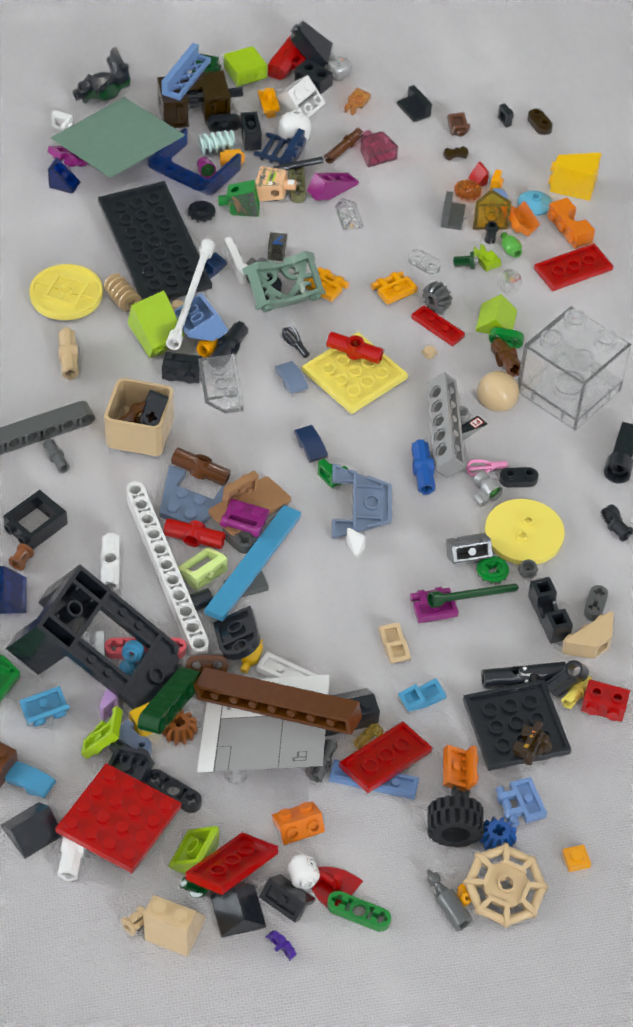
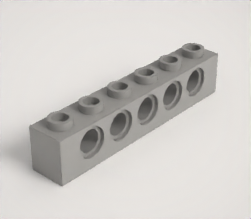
M444 371L427 382V394L429 398L434 467L437 472L448 478L465 468L457 381Z

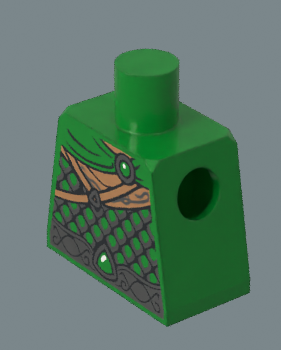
M255 180L229 185L227 195L218 196L219 206H229L231 215L259 217L260 201Z

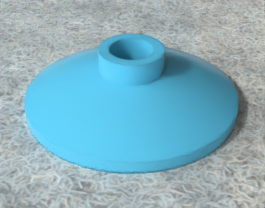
M536 190L526 191L518 198V206L523 201L527 202L534 215L546 214L549 209V203H552L551 198L546 193Z

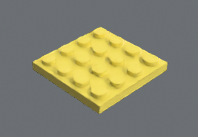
M356 332L355 334H353V335H358V336L362 337V338L364 339V342H365V343H368V344L373 345L370 341H368V340H367L363 335H361L359 332ZM330 348L302 366V372L351 414L408 378V373L385 354H383L380 364H376L362 358L351 360L347 357L346 353Z

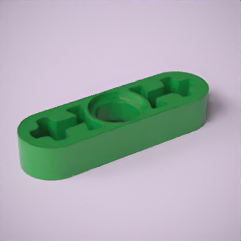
M334 891L328 897L327 908L332 914L378 932L386 931L390 926L391 914L385 908L341 891ZM337 899L341 900V904L338 906L334 905ZM350 903L349 911H346V907ZM355 907H362L366 913L363 916H357L353 913V909ZM371 911V912H372V916H371V918H370V920H369V919H368V917H369V912ZM380 916L384 917V921L381 923L377 922Z

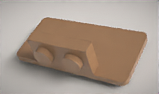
M253 470L248 474H244L238 480L227 484L223 488L222 502L211 507L208 514L220 525L221 518L225 514L231 499H236L269 509L270 515L282 508L283 505L290 503L291 496L268 476L258 480L259 475ZM228 526L226 528L223 527L230 535H236L242 531Z

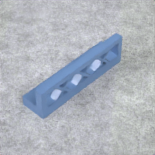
M192 43L161 81L162 95L181 100L210 64V57L199 54V44ZM197 60H199V61H202L203 63L196 64L195 62H196ZM196 70L195 73L188 74V71ZM188 79V82L180 83L181 80ZM180 89L179 94L172 92L173 90Z

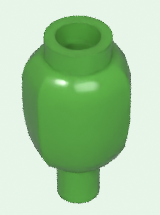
M506 232L501 233L500 236L503 239L502 246L506 253L514 258L520 257L522 254V244L520 241Z

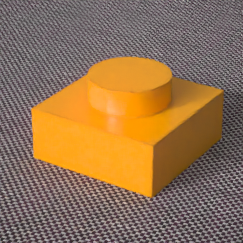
M495 170L491 179L490 190L502 188L504 183L502 170Z
M584 844L562 850V855L569 872L591 867V861Z

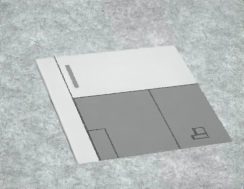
M330 675L263 678L260 680L328 694ZM207 702L197 772L323 766L326 729Z

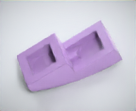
M108 689L100 703V718L103 721L113 713L112 709L115 706L119 707L118 697Z

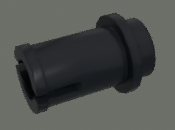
M489 221L485 225L486 235L484 241L490 244L492 238V244H494L499 226L496 222Z

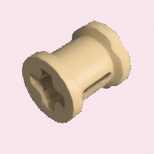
M138 906L136 908L137 911L127 918L123 917L121 919L124 929L131 936H134L136 931L144 925L143 914L145 909L142 906Z

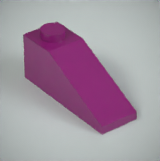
M314 173L307 192L317 201L330 200L359 184V181L349 173Z

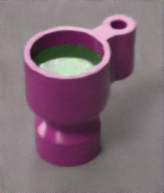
M200 157L197 160L198 172L203 178L210 179L214 177L216 181L222 180L221 174L216 171V167L207 157Z

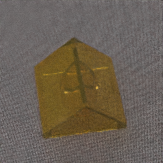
M491 189L476 201L473 230H485V225L489 221L496 222L499 230H508L511 201Z

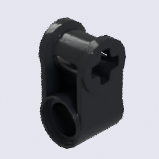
M150 389L144 403L140 424L156 426L160 421L169 396ZM149 415L152 416L151 420L153 421L151 423L148 422L147 417Z

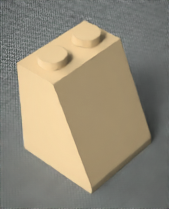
M153 895L143 914L145 941L188 957L206 920V915Z

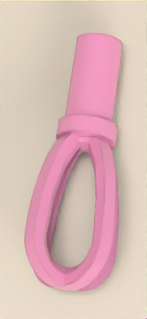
M473 459L467 463L466 470L470 476L475 477L478 473H472L470 470L486 469L484 471L488 473L496 469H505L508 467L507 461L493 462ZM472 463H485V464H487V465L470 466Z

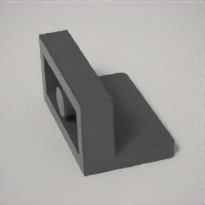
M447 191L441 227L461 230L466 205L452 202L453 192Z

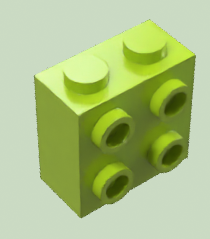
M254 46L223 54V68L237 87L267 78V64Z

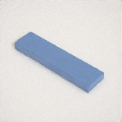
M334 759L329 781L361 788L339 767L340 760ZM399 773L373 791L415 800L419 777Z

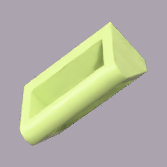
M207 547L178 566L182 578L197 591L227 571V557ZM206 557L211 559L210 562L195 572L188 570Z

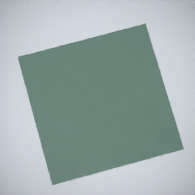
M123 97L52 136L51 139L109 178H112L185 135Z

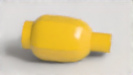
M262 639L252 654L241 659L242 666L240 671L247 674L250 667L256 665L263 653Z

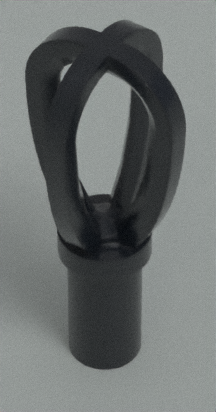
M291 325L282 329V338L289 345L297 349L304 358H307L310 353L304 347L296 328Z

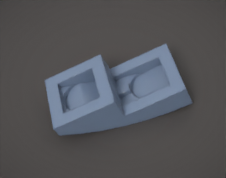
M293 361L275 366L276 373L283 379L284 387L291 394L308 389L304 376Z

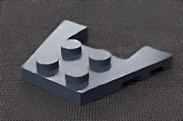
M333 464L332 483L353 485L352 520L332 519L331 538L335 539L346 536L348 528L356 532H362L391 524L392 484L371 476H363L358 474L357 471L341 468L338 464Z
M170 465L159 512L160 517L186 523L197 520L205 524L212 518L208 514L209 509L222 502L223 488L225 486L222 485L214 499L180 487V484L186 477V471Z

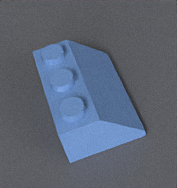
M202 292L193 298L183 331L189 338L209 341L221 338L228 332V329L219 314ZM183 305L174 310L177 320Z

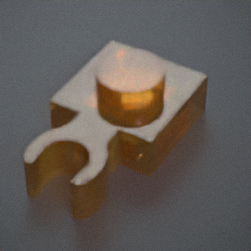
M356 88L348 97V103L344 106L345 112L351 109V115H354L357 108L362 109L371 99V93Z

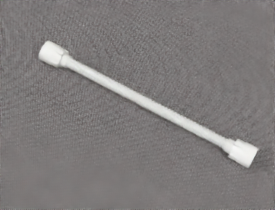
M205 239L201 242L199 248L200 259L175 329L171 330L168 335L166 345L172 350H178L181 347L183 326L206 260L210 259L214 252L215 243L210 239Z

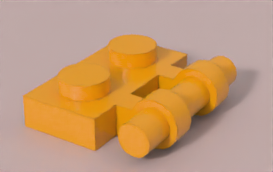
M319 267L317 269L323 289L326 292L321 297L332 302L342 293V287L345 289L349 287L350 283L345 281V278L332 274V271L327 268ZM313 278L303 280V282L309 281L312 283L311 286H306V289L310 291L316 289Z
M403 271L390 273L388 277L378 278L376 282L370 284L372 290L378 289L377 294L387 305L416 293L418 289L408 276L404 277Z

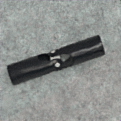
M566 662L482 669L481 681L483 688L513 686L539 680L547 682L565 668Z

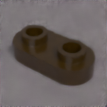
M535 108L528 112V122L538 134L548 135L552 132L553 124L542 110Z

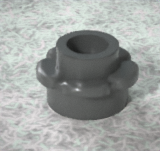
M527 559L518 566V571H520V575L524 578H533L537 575L538 567L533 560Z

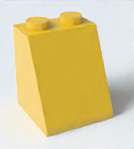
M602 153L558 155L556 162L552 161L550 171L553 174H550L548 184L551 185L550 192L590 201L597 181Z

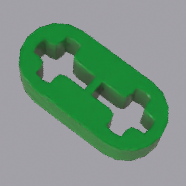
M500 327L492 328L488 338L490 343H493L494 339L501 338L503 341H506L510 348L515 347V349L522 347L524 342L522 332Z

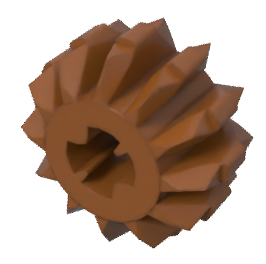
M182 708L161 734L163 737H166L168 743L174 741L175 746L179 742L185 745L187 740L193 741L194 735L197 733V720L195 717H192L191 712L184 713Z

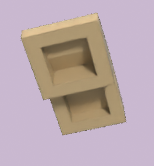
M400 623L379 626L380 637L390 664L411 660Z

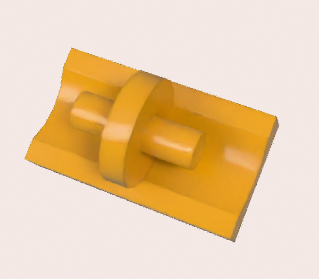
M265 88L263 91L257 90V95L266 118L276 117V112L280 111V106L274 88Z

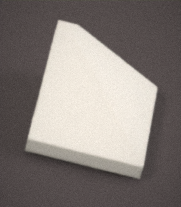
M348 528L346 543L354 556L358 557L365 549L366 537Z

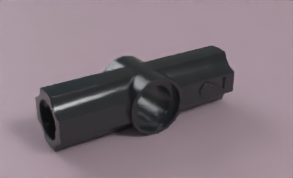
M241 321L234 323L226 335L224 334L218 339L216 348L208 357V362L213 368H222L231 355L235 356L238 353L242 340L248 334V327L245 323Z

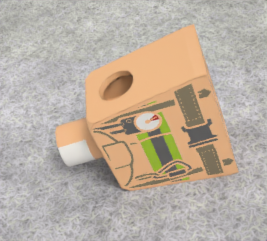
M260 166L256 179L259 201L282 200L285 198L287 190H296L297 182L296 180L288 179L286 170Z

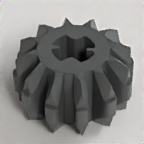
M442 281L431 282L423 289L422 297L425 299L424 303L434 312H443L449 308L453 299L450 296L451 291H448L447 286H444Z

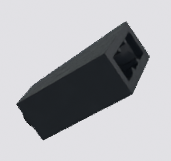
M305 21L295 24L291 30L290 40L306 59L308 58L318 65L325 67L329 63L333 43Z

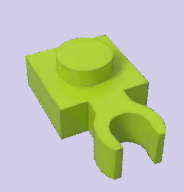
M480 244V250L474 247L473 251L475 256L478 257L479 265L486 272L501 266L502 261L492 250L487 252L483 244Z

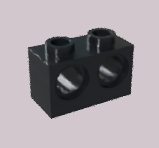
M308 58L295 68V81L308 75L320 95L333 84V72Z

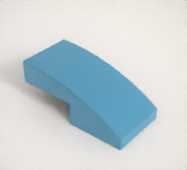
M436 678L420 687L415 684L398 693L408 712L428 707L447 698L446 693Z
M18 761L15 762L4 777L7 783L23 787L27 794L45 798L56 783V780L46 773Z

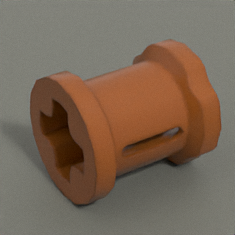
M19 544L14 556L8 559L9 564L14 569L23 571L28 559L34 556V551L26 544Z

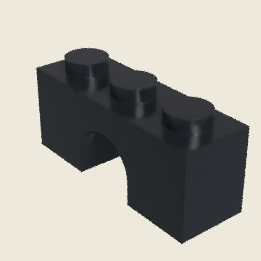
M546 577L531 581L528 597L550 644L563 641L567 635L571 634L573 624L566 609H558L556 601L557 591L551 578Z

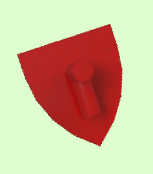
M318 867L320 877L311 889L317 899L327 907L328 897L332 892L341 891L353 895L363 880L344 869ZM337 899V901L334 902L335 906L341 904V900Z

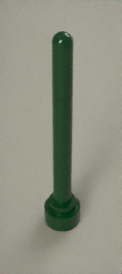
M513 583L446 594L439 591H431L427 595V600L431 608L441 607L442 604L448 601L515 592L519 589V586Z

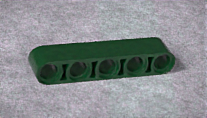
M181 666L141 712L138 719V729L161 734L195 694L193 684L202 671Z

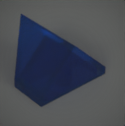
M57 157L48 168L49 188L70 194L75 192L81 181Z

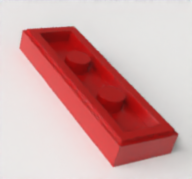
M425 305L412 313L411 319L452 347L465 337V333Z

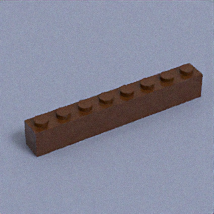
M205 667L193 684L197 700L348 735L353 734L362 718L359 701Z

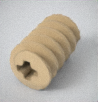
M114 273L105 280V291L121 310L130 311L132 304L141 301L140 295L119 273Z

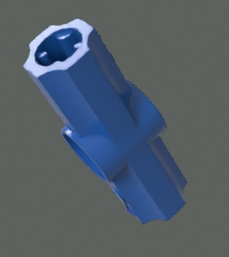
M419 439L412 443L411 446L413 475L416 476L418 492H421L423 495H429L435 491L434 460L430 457L428 442H425L424 439Z

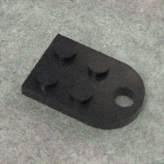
M251 606L228 615L223 622L220 620L213 622L219 649L223 656L229 660H239L249 656L260 644L261 636Z

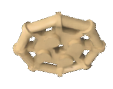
M503 843L501 846L481 853L477 852L474 855L475 859L467 878L463 880V885L467 888L475 908L474 912L477 915L480 914L503 925V928H508L509 925L529 918H535L538 915L537 911L545 891L548 890V884L544 881L536 862L537 858L534 855L530 856L509 846L508 843ZM502 855L503 861L500 863L491 864L489 859ZM511 856L522 861L524 864L522 866L510 861L509 857ZM481 866L487 869L483 879H478L477 875ZM528 868L530 869L535 882H530V880L527 879L525 870H527ZM508 879L512 889H503L500 881L504 882ZM482 886L483 894L487 898L483 903L476 887ZM529 889L535 890L531 903L526 900ZM492 903L503 908V914L487 908L488 905ZM518 905L523 907V911L510 915V908Z

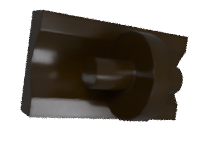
M536 721L534 726L524 725L521 736L526 742L516 741L513 746L514 754L524 758L526 765H532L536 755L549 753L552 749V744L549 742L550 737L542 730V722Z

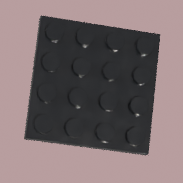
M545 680L463 696V702L488 771L525 764L524 758L514 754L513 746L516 741L526 742L521 736L524 725L534 726L536 721L543 723L542 730L550 737L549 742L552 744V749L549 753L536 755L534 761L571 754L572 749Z

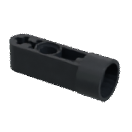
M622 421L613 453L608 456L604 468L605 477L614 483L627 482L633 470V424Z

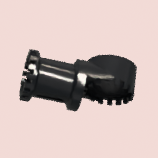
M610 504L601 510V517L603 516L602 519H605L604 522H607L608 529L614 531L619 536L620 541L628 540V536L631 537L630 535L633 534V528L628 527L623 522L618 508Z

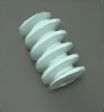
M226 130L223 131V134L217 131L216 136L213 132H210L209 137L207 133H203L202 137L198 134L199 147L203 155H205L206 150L212 154L213 149H215L216 153H219V148L224 151L226 147L231 150L235 146L233 130H230L229 134Z

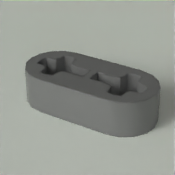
M222 528V532H226L225 540L238 552L246 554L254 545V539L248 532L241 531L236 535H230Z
M595 585L590 589L584 609V616L590 621H595L599 615L603 614L608 597V590L604 586ZM597 593L601 594L599 600L595 599ZM593 606L597 607L595 613L591 612Z

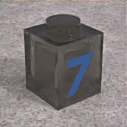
M270 232L267 260L283 261L286 258L288 234Z

